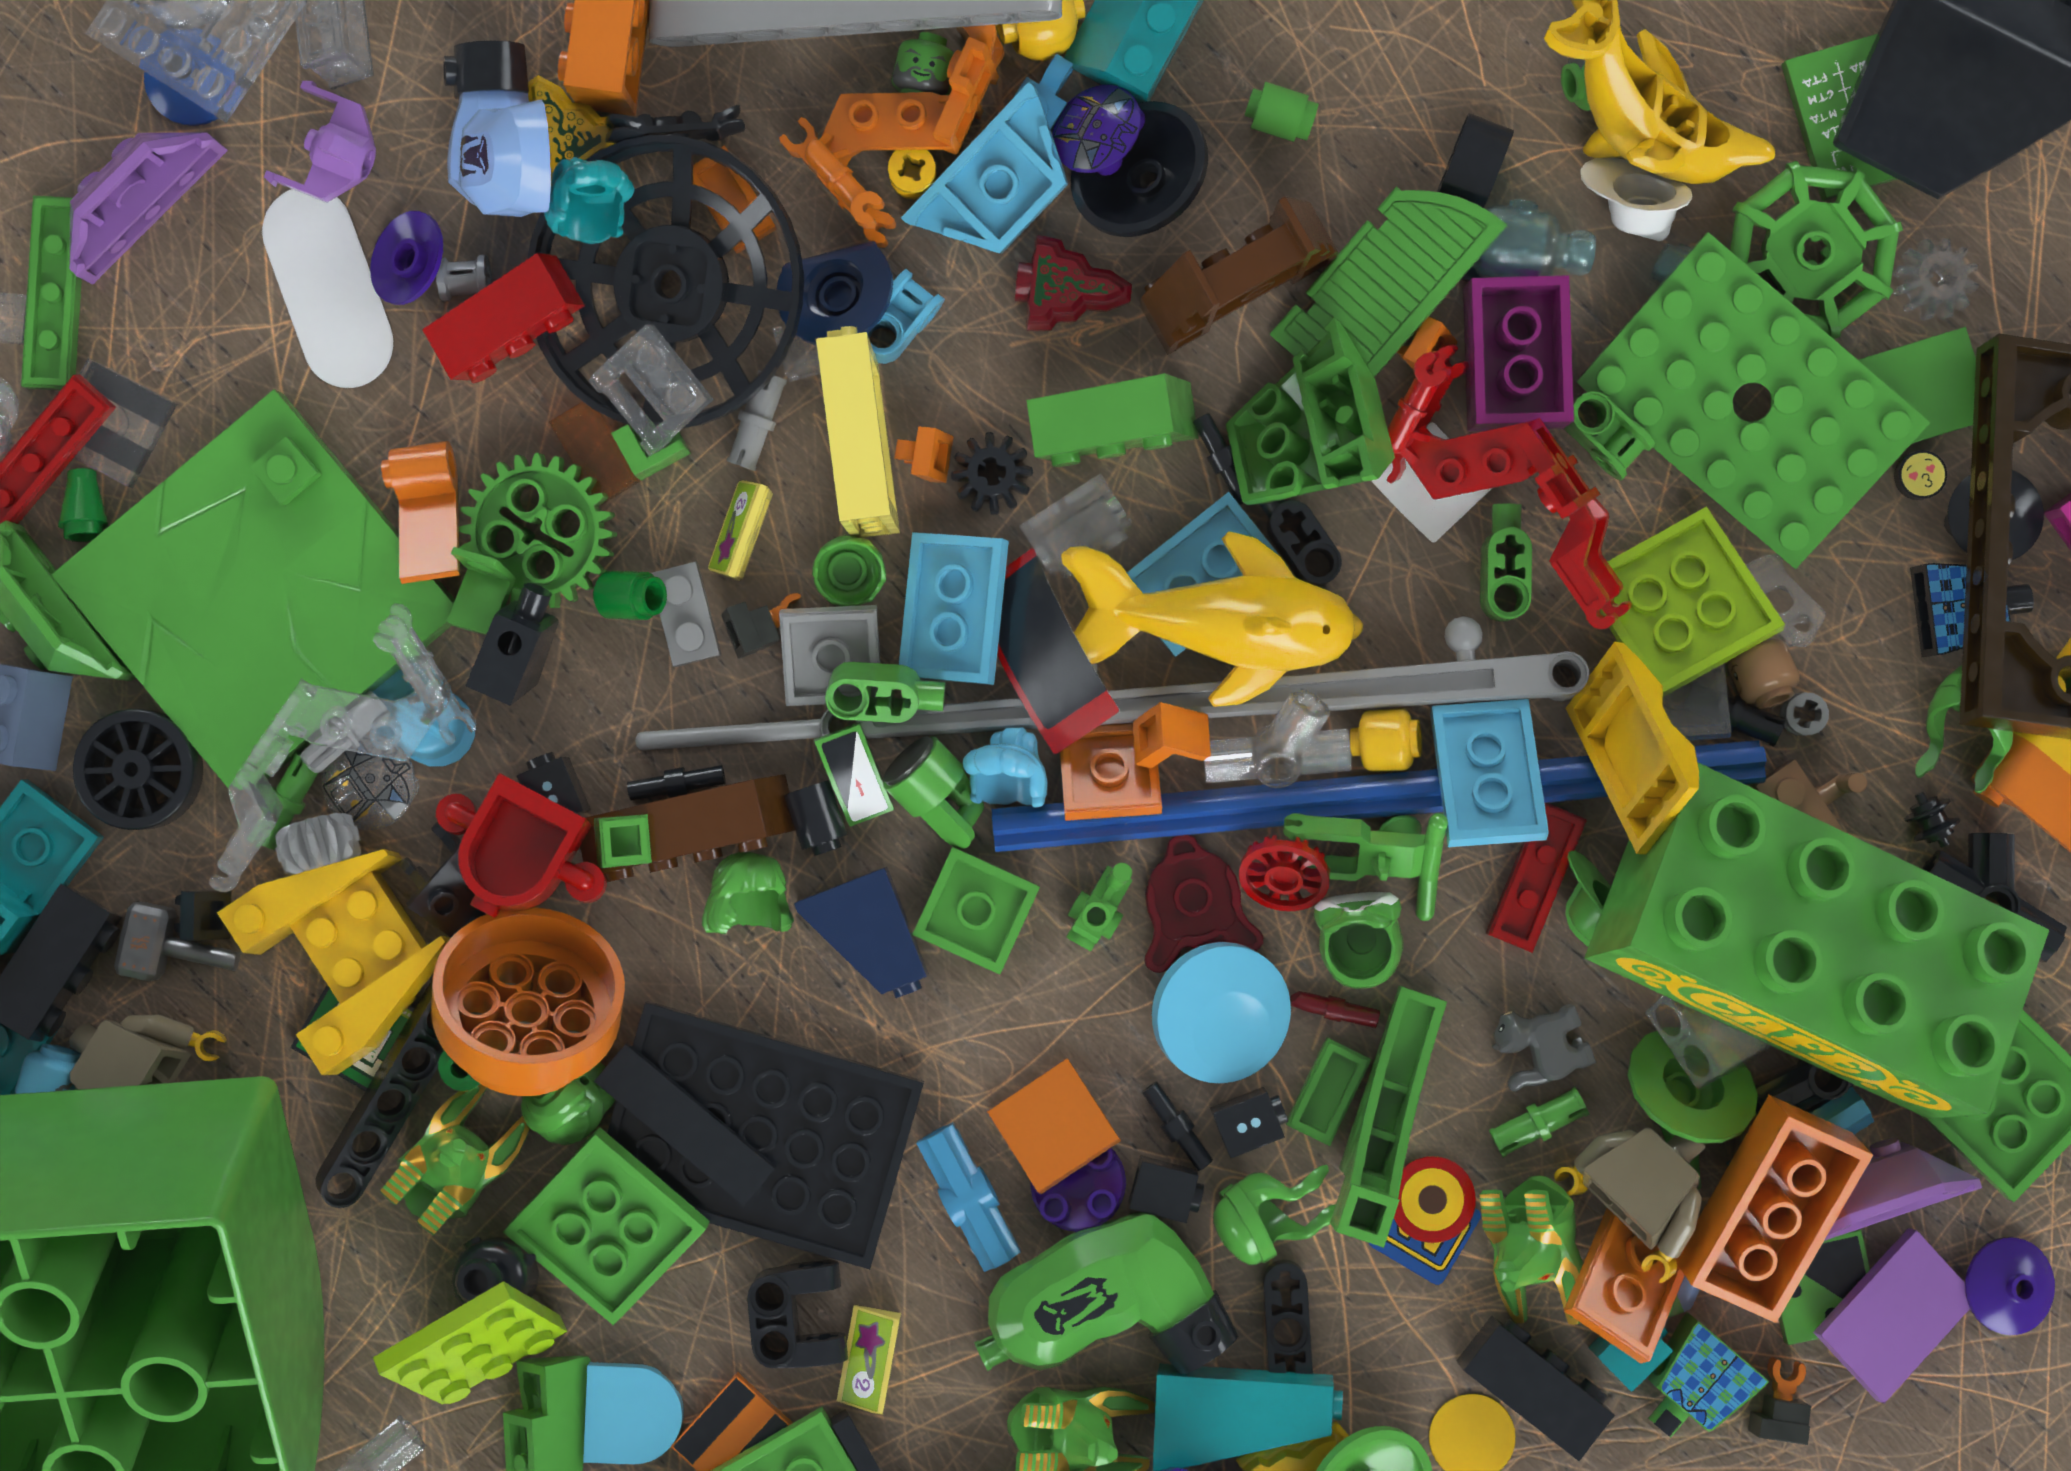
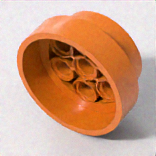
M533 907L523 911L500 910L496 919L486 914L465 925L450 938L442 949L433 973L431 1003L433 1028L440 1045L447 1055L483 1086L496 1092L513 1096L547 1094L566 1086L574 1079L590 1071L611 1049L620 1027L625 993L624 974L613 948L600 933L585 922L563 912L546 908ZM553 992H561L564 994H555ZM473 1012H479V1013H482V1014H481V1015H475V1014H471V1013H473ZM526 1021L530 1022L531 1024H523L520 1022ZM568 1031H578L580 1033H571Z

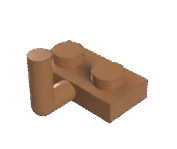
M1790 759L1766 775L1765 783L1753 784L1751 787L1844 832L1827 806L1846 793H1860L1864 791L1867 787V779L1860 773H1843L1837 775L1816 790L1796 759Z

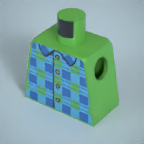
M1687 1312L1667 1343L1673 1352L1649 1375L1648 1380L1666 1397L1648 1419L1670 1438L1689 1416L1710 1432L1769 1383V1380Z

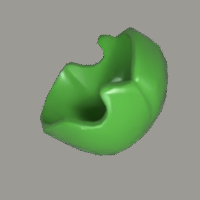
M842 535L828 541L819 550L813 562L812 575L817 591L829 603L834 605L859 606L872 602L886 582V569L882 553L870 540L856 535Z

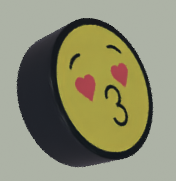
M1924 450L1916 451L1903 457L1898 462L1894 472V481L1897 489L1905 497L1913 500H1923L1935 496L1943 489L1947 480V469L1943 460L1935 453Z

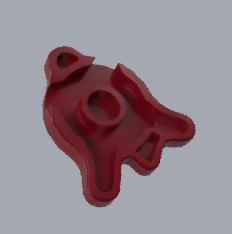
M1192 835L1173 836L1167 843L1166 854L1154 868L1147 881L1145 899L1147 912L1153 925V937L1144 958L1146 967L1156 973L1165 972L1184 947L1194 949L1215 942L1237 943L1254 951L1259 950L1263 945L1264 936L1259 929L1248 921L1243 913L1241 890L1237 877L1230 866L1218 856L1203 849Z

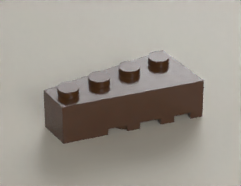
M786 774L751 779L585 817L592 826L580 846L583 862H590L598 866L594 818L648 814L652 863L648 864L650 873L679 867L677 857L693 854L694 863L723 857L721 847L738 844L739 853L768 847L766 837L795 831L783 796L790 793ZM643 864L599 868L605 874L607 882L633 877L632 867Z

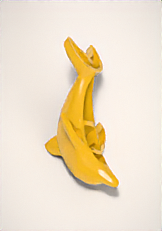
M1571 0L1576 12L1569 18L1550 23L1544 36V41L1549 48L1560 55L1585 60L1586 96L1598 127L1582 149L1587 156L1602 159L1623 157L1630 164L1657 176L1690 184L1714 183L1741 166L1762 165L1774 159L1775 149L1771 143L1717 118L1693 97L1683 71L1667 46L1646 29L1636 35L1643 61L1639 59L1627 45L1622 34L1617 0Z
M1231 531L1226 533L1222 541L1243 576L1151 593H1143L1131 580L1122 565L1104 552L1086 546L1070 547L1061 554L1062 564L1080 583L1089 606L1074 634L1090 663L1096 664L1114 655L1139 631L1147 632L1235 666L1208 697L1213 707L1243 704L1269 690L1286 671L1323 665L1338 659L1350 646L1351 641L1362 633L1363 623L1351 612L1344 598L1295 578L1283 559L1257 538Z

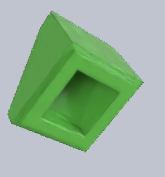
M648 814L594 818L598 867L608 868L652 863Z

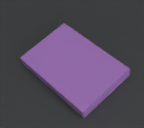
M1908 1228L1813 1333L1876 1401L1885 1404L1970 1309L1966 1298L1965 1282L1917 1230Z

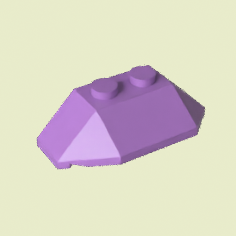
M207 132L138 133L134 138L123 140L113 150L112 160L99 172H93L86 176L77 188L78 193L70 200L69 269L77 277L93 285L228 150Z
M1897 1138L1874 1143L1869 1147L1873 1154L1871 1161L1825 1240L1981 1189L1980 1179L1919 1148L1904 1142L1899 1143Z

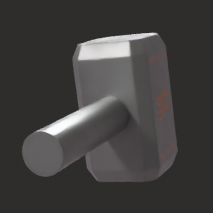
M133 902L126 912L114 967L119 975L145 981L159 980L165 973L168 956L236 971L240 962V952L174 938V923L177 921L175 909L148 902Z

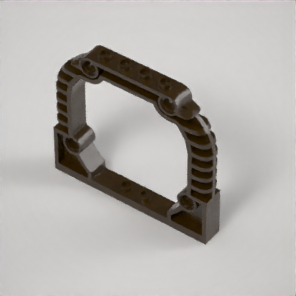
M1999 333L1976 348L1959 725L2071 739V655L2056 659L2034 638L2025 624L2006 621L2008 568L2013 558V545L2009 541L2010 520L2015 511V498L2011 494L2013 443L2033 433L2044 421L2051 427L2059 430L2071 429V399L2069 397V394L2071 395V344ZM2058 675L2065 682L2066 692L2058 684Z

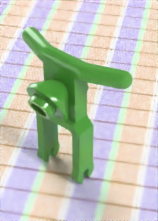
M1292 813L1284 818L1285 826L1283 833L1292 840L1300 837V840L1358 844L1357 855L1354 857L1325 855L1324 860L1330 868V879L1357 881L1365 875L1378 876L1380 880L1387 881L1388 877L1413 878L1419 876L1416 916L1422 921H1429L1433 918L1443 843L1448 826V820L1444 814L1434 813L1429 818L1425 835L1421 834L1422 827L1416 817L1410 815L1393 816L1387 819L1378 831H1370V826L1361 819L1308 816L1300 813ZM1311 865L1308 868H1316V866Z

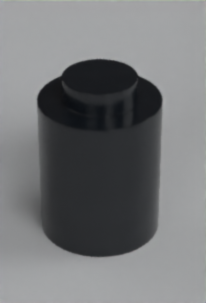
M829 780L783 795L802 850L812 848L814 856L842 847L839 838L848 834Z

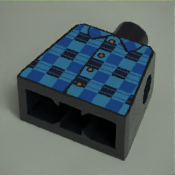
M1928 563L1910 567L1921 657L1944 655L1963 649L1966 564ZM2029 584L2007 586L2006 621L2011 622L2010 615L2029 613L2033 610L2034 597Z

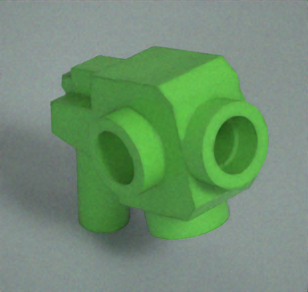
M1118 863L1114 868L1107 866L1090 895L1084 891L1080 892L1067 915L1075 921L1066 938L1091 952L1101 936L1107 939L1112 937L1123 917L1122 913L1116 911L1132 882V869L1128 864Z

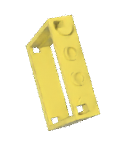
M845 326L841 327V330L827 331V337L817 338L816 343L839 521L849 535H856L862 538L900 533L878 361L867 332L857 333V327Z

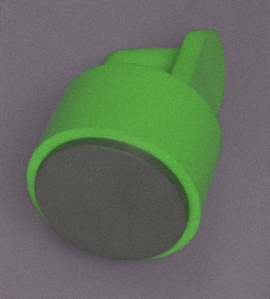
M925 736L916 740L902 751L888 767L883 778L884 789L912 817L921 816L951 846L963 849L967 848L973 841L975 833L972 827L984 810V802L982 801L978 804L970 800V781L964 772L963 764L937 737ZM947 796L960 807L957 812L945 800Z

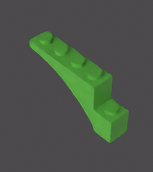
M1400 985L1398 986L1339 1166L1345 1178L1330 1224L1338 1233L1383 1248L1385 1246L1399 1203L1398 1197L1410 1134L1427 1067L1446 1008L1447 1001Z

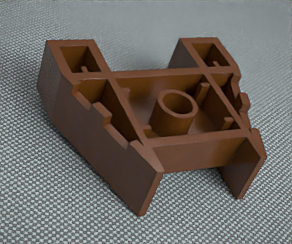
M1286 196L1279 199L1273 214L1270 216L1269 224L1249 234L1244 239L1246 244L1241 249L1232 254L1229 253L1227 248L1214 253L1201 263L1203 269L1200 268L1191 250L1183 253L1161 277L1144 287L1146 293L1141 297L1139 306L1167 355L1208 333L1211 325L1287 281H1290L1292 285L1333 261L1338 255V251L1310 202Z

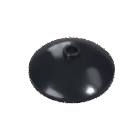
M1158 101L1138 103L1145 115V123L1133 147L1122 158L1121 167L1115 173L1107 176L1100 175L1098 172L1081 173L1071 171L1070 181L1073 200L1079 212L1093 227L1112 236H1141L1168 225L1179 217L1193 202L1206 176L1208 147L1204 134L1198 124L1181 108Z

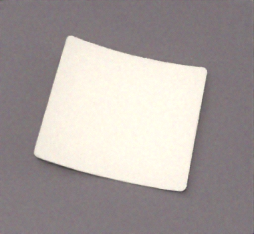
M1431 422L1427 426V429L1433 435L1449 439L1435 423ZM1407 461L1406 469L1398 481L1392 484L1386 481L1393 469L1392 462L1379 479L1372 480L1374 485L1431 542H1436L1492 489L1489 488L1434 500Z

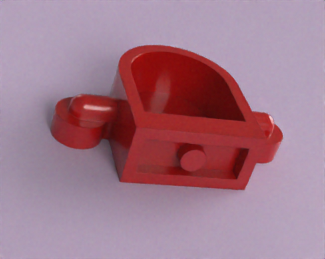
M501 773L496 777L479 809L468 797L456 793L445 796L438 803L436 819L439 825L451 834H464L458 853L459 869L464 882L475 894L469 905L496 919L501 909L523 911L533 908L547 900L556 890L561 880L565 882L568 893L579 902L592 903L603 896L607 887V880L603 871L590 862H581L575 865L571 863L592 826L586 818Z

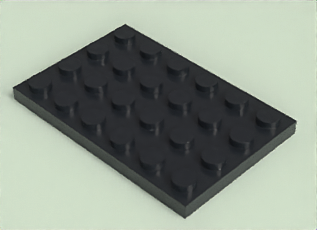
M650 1001L645 1002L632 1046L766 1157L776 1168L749 1201L742 1206L618 1101H616L607 1134L706 1217L710 1224L870 1270L924 1081Z

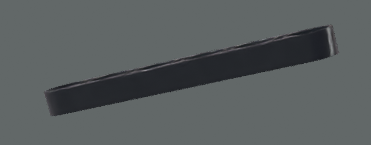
M433 978L318 1170L315 1178L316 1187L325 1203L331 1207H349L362 1196L438 1068L439 1058L444 1049L437 1039L434 1028L427 1025V1016L431 1011ZM416 1047L426 1050V1058L421 1066L415 1069H407L402 1066L403 1056L408 1050ZM390 1089L401 1091V1101L395 1108L387 1111L377 1108L378 1098L383 1092ZM373 1131L377 1134V1141L370 1150L356 1152L352 1149L354 1138L361 1132ZM349 1173L352 1175L351 1186L346 1191L334 1194L327 1190L329 1180L336 1174Z

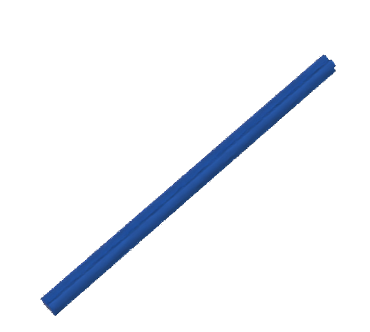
M1759 740L1694 746L1698 763L1745 785L1765 783L1766 772L1764 766L1767 759L1764 746L1760 747ZM1589 756L1538 760L1544 803L1608 797ZM1438 769L1161 794L1162 814L1065 821L1064 803L1043 804L1042 807H1033L1031 805L991 809L995 852L1285 826L1284 818L1292 813L1321 817L1371 819L1443 812Z

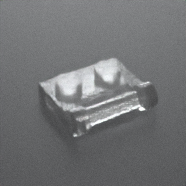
M646 324L589 379L594 389L598 393L604 392L639 435L642 439L640 445L649 456L665 448L682 428L714 400L656 327L650 324ZM623 372L626 373L663 419L658 426H655L619 381Z

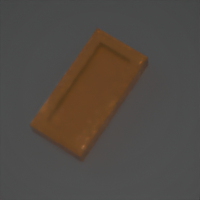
M585 402L579 403L549 421L572 462L582 467L581 477L584 479L591 476L597 479L594 488L591 490L592 495L596 493H606L608 495V499L604 503L641 482L631 471L611 434L612 431L601 413L592 409Z

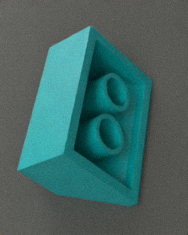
M1095 0L1064 58L1073 63V70L1101 85L1121 87L1128 91L1137 103L1150 101L1204 0Z

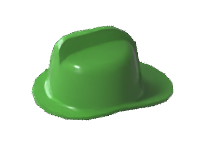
M1574 850L1568 853V861L1578 880V884L1566 903V918L1569 928L1574 935L1588 947L1611 886L1592 862L1583 854Z

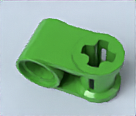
M1591 391L1573 398L1574 422L1564 429L1591 455L1594 461L1606 473L1622 481L1627 476L1626 469L1643 450L1650 451L1655 445L1653 438L1603 393ZM1582 403L1593 406L1597 412V422L1593 428L1586 427L1579 420L1578 410Z

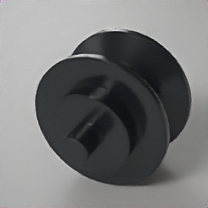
M1924 792L1916 794L1915 798L1918 803L1910 808L1912 813L1904 818L1905 822H1917L1920 828L1914 840H1926L1927 843L1938 841L1941 848L1949 845L1947 836L1954 833L1953 827L1960 822V818H1948L1944 811L1951 802L1950 799L1939 800L1937 796L1927 799Z

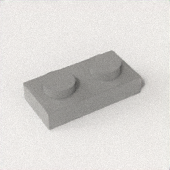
M695 561L651 573L663 581L667 591L666 605L660 613V618L673 667L721 656L699 564Z

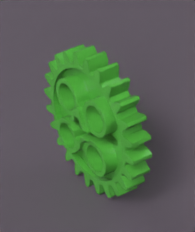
M535 453L531 466L525 456L515 455L514 470L505 462L499 461L496 463L499 474L498 478L482 473L480 476L487 488L484 491L469 489L468 491L477 503L475 507H461L460 511L472 519L471 524L459 526V532L471 535V541L459 548L497 559L516 577L511 590V602L514 600L518 601L525 583L536 584L549 590L552 593L548 604L550 608H560V594H563L570 602H576L578 600L576 586L578 585L585 590H592L594 586L588 575L590 573L601 575L606 572L603 566L597 562L599 557L614 556V552L604 547L603 543L606 539L617 537L616 532L604 529V522L614 518L615 513L600 511L599 508L608 499V495L606 493L591 494L597 479L589 476L579 481L582 470L580 465L573 464L564 472V458L554 456L547 467L544 454ZM533 485L539 493V502L534 510L527 512L521 505L520 497L525 488ZM507 507L522 520L541 524L540 530L543 533L571 547L574 551L573 555L568 557L548 541L533 540L535 534L528 528L503 516L502 509ZM574 511L580 519V527L574 536L568 538L561 530V520L567 512ZM507 526L513 532L514 543L509 551L502 553L496 545V536L501 528ZM548 552L553 556L555 568L553 573L544 579L536 570V561L542 553Z

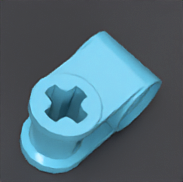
M907 269L902 271L893 281V292L889 306L877 325L867 333L870 338L872 332L876 329L888 328L896 335V340L890 347L877 348L872 345L876 359L881 364L893 362L900 357L915 336L934 318L945 300L939 294L931 295L912 280L913 273Z

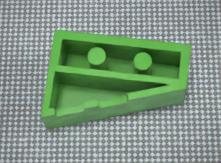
M1166 373L1026 400L1035 458L1051 461L1052 467L1078 464L1081 462L1080 456L1097 454L1099 459L1113 458L1125 455L1126 449L1143 447L1144 450H1155L1170 447L1173 445V442L1199 439L1198 431L1193 424L1196 416L1191 382Z

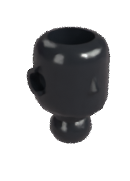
M477 1236L463 1244L466 1250L460 1254L456 1261L451 1280L455 1298L461 1306L503 1281L532 1298L537 1289L539 1278L535 1254H528L510 1238L496 1237L482 1241L481 1237Z

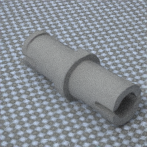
M773 376L770 382L747 402L745 410H740L737 419L741 420L730 456L727 458L728 462L756 471V465L768 430L774 431L776 422L772 421L787 380Z

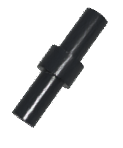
M1207 413L1194 420L1193 424L1210 453L1207 460L1215 475L1221 474L1233 498L1239 505H1242L1244 503L1240 494L1231 445L1227 446L1210 413Z
M723 765L685 771L684 767L664 770L663 776L627 782V790L630 801L666 794L669 798L689 794V790L726 784Z
M1157 1081L1144 1089L1141 1093L1163 1122L1160 1127L1171 1143L1177 1141L1198 1171L1208 1166L1213 1161V1158L1192 1131L1195 1125L1185 1111L1177 1110Z

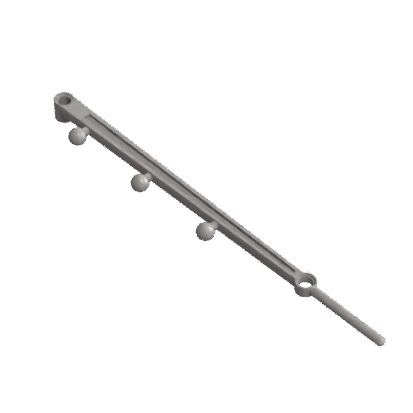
M1461 616L1454 618L1448 623L1444 635L1448 647L1456 652V662L1282 676L1269 690L1243 704L1213 707L1208 697L1222 681L1110 690L1108 692L1117 704L1119 712L1101 725L1133 723L1134 720L1159 702L1208 714V718L1550 698L1553 701L1564 702L1571 700L1585 687L1589 679V668L1582 656L1569 651L1476 660L1475 650L1479 648L1483 638L1481 626L1474 619ZM1092 664L1094 670L1097 673L1098 664ZM1565 666L1571 669L1575 676V685L1569 688L1558 685L1552 676L1553 668ZM1020 698L944 704L943 711L917 710L912 718L902 723L856 721V723H861L866 739L1004 731L1005 728L1010 727L1038 729ZM827 709L821 719L644 731L637 734L635 743L639 750L644 751L819 738L830 734V723L836 716Z

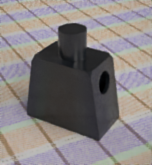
M525 583L518 601H512L495 614L467 680L466 687L511 706L538 684L559 623L555 616L546 613L552 596L549 590L536 584Z

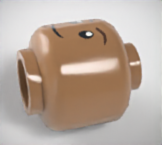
M1767 639L1729 660L1727 664L1736 690L1747 704H1756L1758 709H1768L1789 700L1795 695L1793 688L1799 683L1800 675L1787 644L1782 640Z

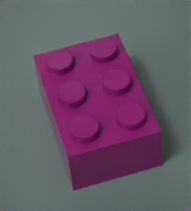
M1569 275L1471 278L1463 288L1465 361L1469 363V368L1465 373L1467 432L1486 431L1535 420L1539 417L1547 429H1563L1574 422Z

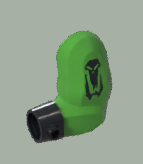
M1135 1212L1108 1221L1103 1225L1084 1229L1066 1236L1034 1259L1002 1275L989 1296L988 1324L997 1346L1013 1362L1039 1371L1061 1366L1095 1340L1116 1335L1131 1328L1137 1322L1150 1330L1149 1338L1180 1375L1190 1373L1207 1364L1228 1349L1239 1337L1217 1291L1212 1290L1198 1260L1171 1228L1156 1216L1145 1212Z

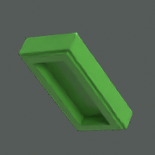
M1326 1037L1288 1116L1289 1122L1285 1124L1330 1146L1372 1059Z

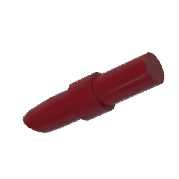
M1298 991L1290 996L1291 1006L1306 1012L1322 1015L1324 1019L1341 1022L1342 1020L1375 1029L1379 1021L1380 1010L1349 1003L1343 998L1331 995L1325 997Z

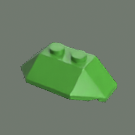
M7 520L0 524V622L11 632L18 631L28 644L24 647V652L33 664L41 670L46 668L48 671L124 681L134 680L136 677L53 579L51 574L56 571V568L25 528L20 524Z

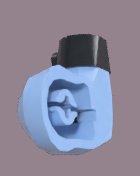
M490 40L472 41L455 45L454 56L443 57L445 86H454V98L459 99L449 140L447 158L448 183L471 204L477 206L484 215L522 217L534 212H547L549 210L551 184L548 123L542 99L529 102L525 44Z

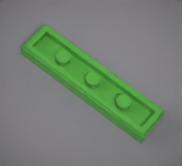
M33 195L21 386L27 389L60 391L69 379L76 374L82 279L69 269L70 200L72 199L70 197Z

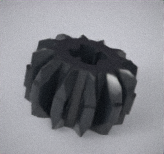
M987 432L985 434L987 448L980 449L977 441L974 438H970L967 440V445L973 453L972 458L960 452L955 454V461L968 468V470L951 472V479L955 482L969 481V483L957 491V496L962 500L975 492L976 496L971 505L973 511L978 512L986 499L990 500L989 508L991 515H998L999 499L1003 498L1007 507L1011 510L1017 507L1016 499L1010 493L1012 490L1021 495H1028L1030 488L1025 483L1016 480V478L1032 476L1033 468L1030 466H1015L1027 457V451L1025 448H1021L1009 455L1008 452L1013 443L1012 437L1007 435L1002 440L1000 448L994 447V434ZM991 462L996 463L999 471H1006L1005 478L1003 479L999 476V484L993 486L988 485L986 477H978L980 469L986 471V464Z

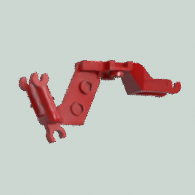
M1455 344L1447 345L1438 351H1431L1421 355L1414 365L1416 377L1405 397L1400 398L1398 402L1399 408L1388 426L1395 458L1392 461V472L1386 481L1390 484L1398 481L1406 469L1407 461L1430 496L1437 500L1522 482L1538 472L1540 475L1534 479L1540 486L1537 489V493L1541 502L1551 513L1558 512L1562 520L1568 516L1570 518L1549 562L1584 611L1589 624L1597 629H1606L1612 626L1618 617L1626 614L1631 609L1632 603L1630 601H1624L1621 604L1614 602V597H1617L1623 590V584L1602 555L1601 550L1610 516L1608 511L1596 499V497L1601 495L1596 486L1589 489L1575 469L1574 465L1578 463L1575 456H1566L1540 417L1527 422L1450 439H1443L1433 435L1427 429V426L1436 411L1439 412L1442 406L1440 402L1453 379L1465 374L1469 368V363L1463 361L1455 365L1450 364V357L1458 350ZM1600 609H1602L1603 612H1604L1605 614H1607V615H1606V616L1601 615V614H1600Z

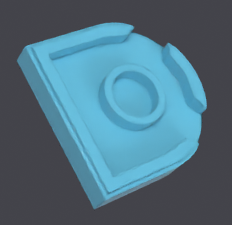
M590 1362L587 1365L583 1463L643 1464L662 1456L675 1442L683 1424L684 1406L679 1391L658 1369L648 1365Z

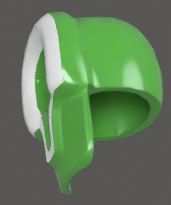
M1390 892L1343 894L1323 898L1314 906L1313 916L1320 929L1319 950L1321 958L1332 977L1342 985L1354 989L1376 987L1387 981L1395 973L1403 951V936L1398 922L1402 907L1399 898Z

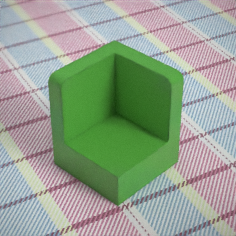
M627 424L611 433L634 476L641 481L691 454L678 429L665 430L640 427L633 429Z

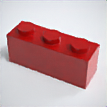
M536 253L423 328L422 331L450 380H470L471 383H478L493 375L497 371L495 364L507 356L516 358L530 351L536 345L533 339L545 331L554 333L571 324L574 320L571 314L585 305L556 255Z

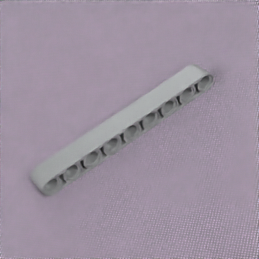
M649 0V42L659 46L683 47L1051 21L1062 17V0Z

